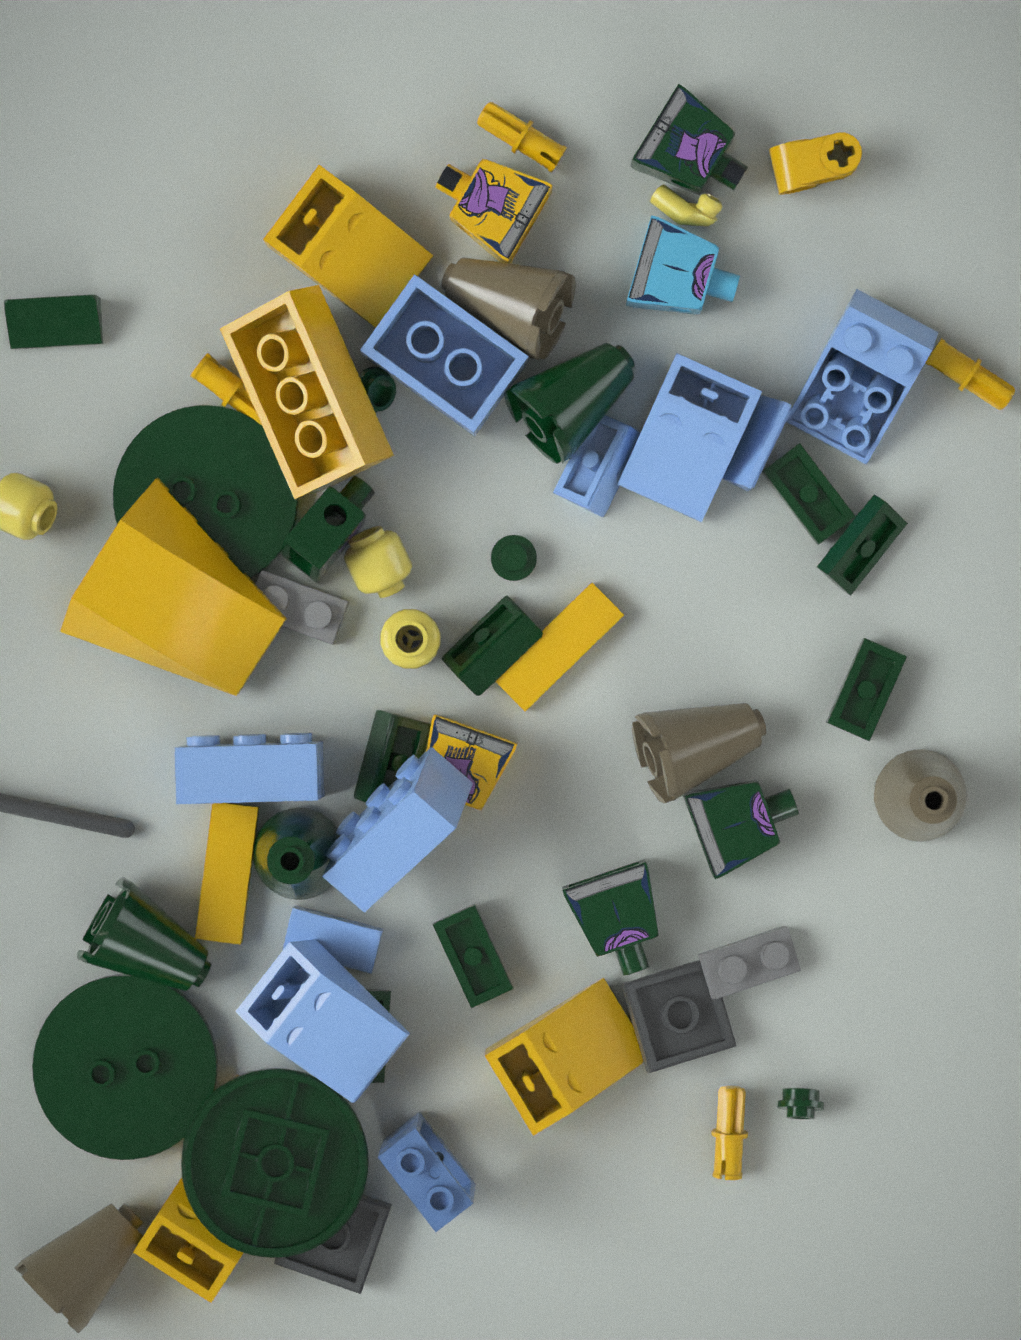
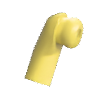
M665 184L656 189L650 200L655 207L679 225L708 227L718 220L716 215L722 210L721 201L711 194H702L697 204L685 201Z

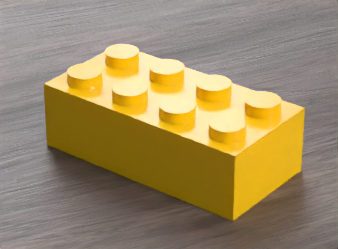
M319 285L287 291L220 328L294 499L324 491L329 486L332 487L394 456Z

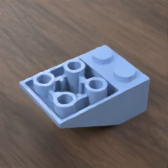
M856 289L795 401L786 422L867 465L931 354L938 332Z
M676 353L617 485L702 522L762 391Z
M316 939L289 942L236 1010L238 1015L268 1045L352 1103L359 1099L410 1034Z

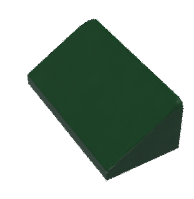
M97 295L4 300L10 349L103 344L101 298Z
M506 595L441 659L476 696H480L542 637L543 632Z
M377 710L356 783L354 798L366 803L370 795L381 784L384 783L389 787L398 779L395 775L408 758L415 755L419 759L423 755L431 724Z

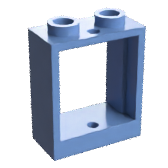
M418 1112L383 1139L378 1159L435 1232L474 1203L476 1183L421 1112ZM436 1152H441L443 1154L444 1159L442 1161L437 1156Z

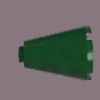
M604 343L512 385L504 393L505 402L516 423L523 418L530 430L525 436L541 454L553 463L558 464L562 461L563 464L574 455L634 379L632 368L635 367V363L631 355L621 345L614 347L609 343Z
M306 808L287 809L268 819L257 834L253 850L255 869L262 882L279 896L294 900L314 898L327 891L332 885L322 876L330 860L326 853L331 845L340 837L336 833V825L322 813ZM286 852L297 854L299 857L298 867L293 866L287 860Z
M125 877L120 878L115 885L122 890L116 898L107 894L82 939L90 944L87 951L78 950L77 959L87 964L187 991L192 984L200 987L212 966V963L206 960L209 951L132 881Z

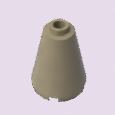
M462 257L456 264L450 263L442 278L441 288L446 290L445 296L525 353L529 358L539 361V358L544 360L550 355L563 333L566 323L560 321L564 306L572 308L576 282L575 276L562 270Z
M747 703L644 712L636 715L637 721L632 722L633 741L641 768L648 766L651 774L655 777V779L647 781L656 798L663 804L678 799L759 748L762 744V736L766 735V725L762 714L758 709L752 710Z
M914 749L896 755L880 772L874 789L876 810L885 826L901 838L918 842L937 839L952 830L963 815L967 798L964 779L955 764L937 752ZM933 791L932 802L926 806L925 797Z
M111 1203L22 1259L14 1268L22 1274L21 1277L57 1314L62 1313L69 1320L67 1324L80 1333L90 1322L142 1239L143 1235L139 1232L138 1228L144 1222L125 1203L119 1209Z

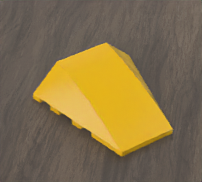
M156 478L120 519L74 592L60 632L237 696L287 618L247 574H243L228 558L227 552L207 535L186 507H182L168 492L169 489L159 478Z

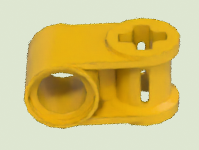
M845 132L813 139L795 140L769 149L779 195L808 190L820 184L849 177L857 169L862 157V148L859 141L853 135ZM835 145H840L843 152H851L852 156L848 157L845 167H839L837 160L829 161L828 159Z

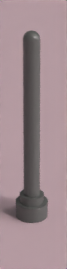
M0 793V812L122 838H129L135 832L134 824L126 819Z

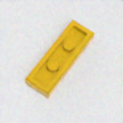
M592 582L542 630V637L495 682L526 711L606 634L624 614Z
M212 803L195 939L242 944L260 808L258 806Z

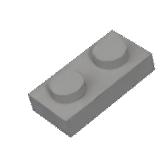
M261 570L256 585L287 618L282 627L334 645L349 601Z
M781 926L698 954L711 999H719L801 971L788 926Z

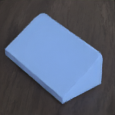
M760 396L722 478L723 480L746 491L752 490L755 487L793 409L791 404L767 396Z
M605 415L569 459L553 493L596 515L604 517L619 488L617 484L639 438L640 432L627 424Z
M294 905L289 919L283 950L289 942L316 939L342 966L372 974L383 928Z

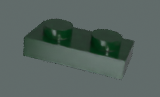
M800 443L762 471L763 475L817 545L821 544L856 517Z
M874 494L837 542L829 549L817 568L838 588L851 596L908 523L886 501Z
M863 638L826 723L870 741L907 656Z
M475 904L432 924L471 1008L513 990L514 987Z

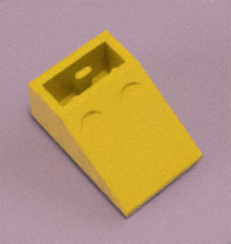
M318 165L263 239L268 248L375 328L413 275L419 276L433 258V255L321 165Z
M604 977L485 1049V1058L533 1136L574 1112L643 1063L634 1027Z
M182 1177L133 1251V1253L210 1303H212L243 1255V1252L231 1248L218 1240L200 1222L187 1199Z

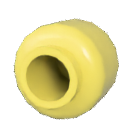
M10 473L3 477L0 481V530L21 540H30L37 535L45 534L51 528L57 515V503L54 501L52 490L46 484L21 473Z
M375 526L356 534L348 541L350 547L345 552L344 562L359 591L365 594L378 593L380 598H385L405 587L402 580L410 574L412 562L397 533L391 530L384 531L382 526Z
M403 609L392 614L385 621L380 633V645L384 655L394 665L404 669H417L429 664L436 657L441 646V633L437 623L427 613L417 609ZM408 631H417L419 635L412 636ZM404 635L409 639L407 646L403 642ZM420 640L417 647L411 648L413 641Z

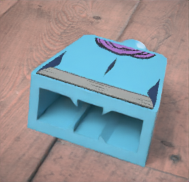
M651 215L626 306L686 314H700L706 295L733 302L740 275L714 268L720 247L666 220Z

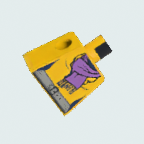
M482 159L479 162L472 176L448 164L435 186L436 189L457 200L449 215L450 220L499 262L510 264L552 194V185L550 183L486 159Z
M434 714L431 721L427 750L431 747L434 748L473 782L465 805L482 810L515 752L518 743Z

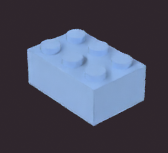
M415 274L360 349L365 358L379 368H382L398 382L473 436H476L504 397V393L510 389L529 362V356Z
M285 733L280 735V742L266 743V734L233 736L234 744H220V735L186 737L187 745L175 747L176 804L318 801L325 796L323 741H312V733Z
M432 747L419 759L415 755L408 758L395 775L398 779L389 787L384 783L381 784L370 795L365 804L367 808L360 815L355 812L350 813L336 830L340 837L331 845L326 853L330 860L322 877L364 913L451 834L458 825L473 782Z

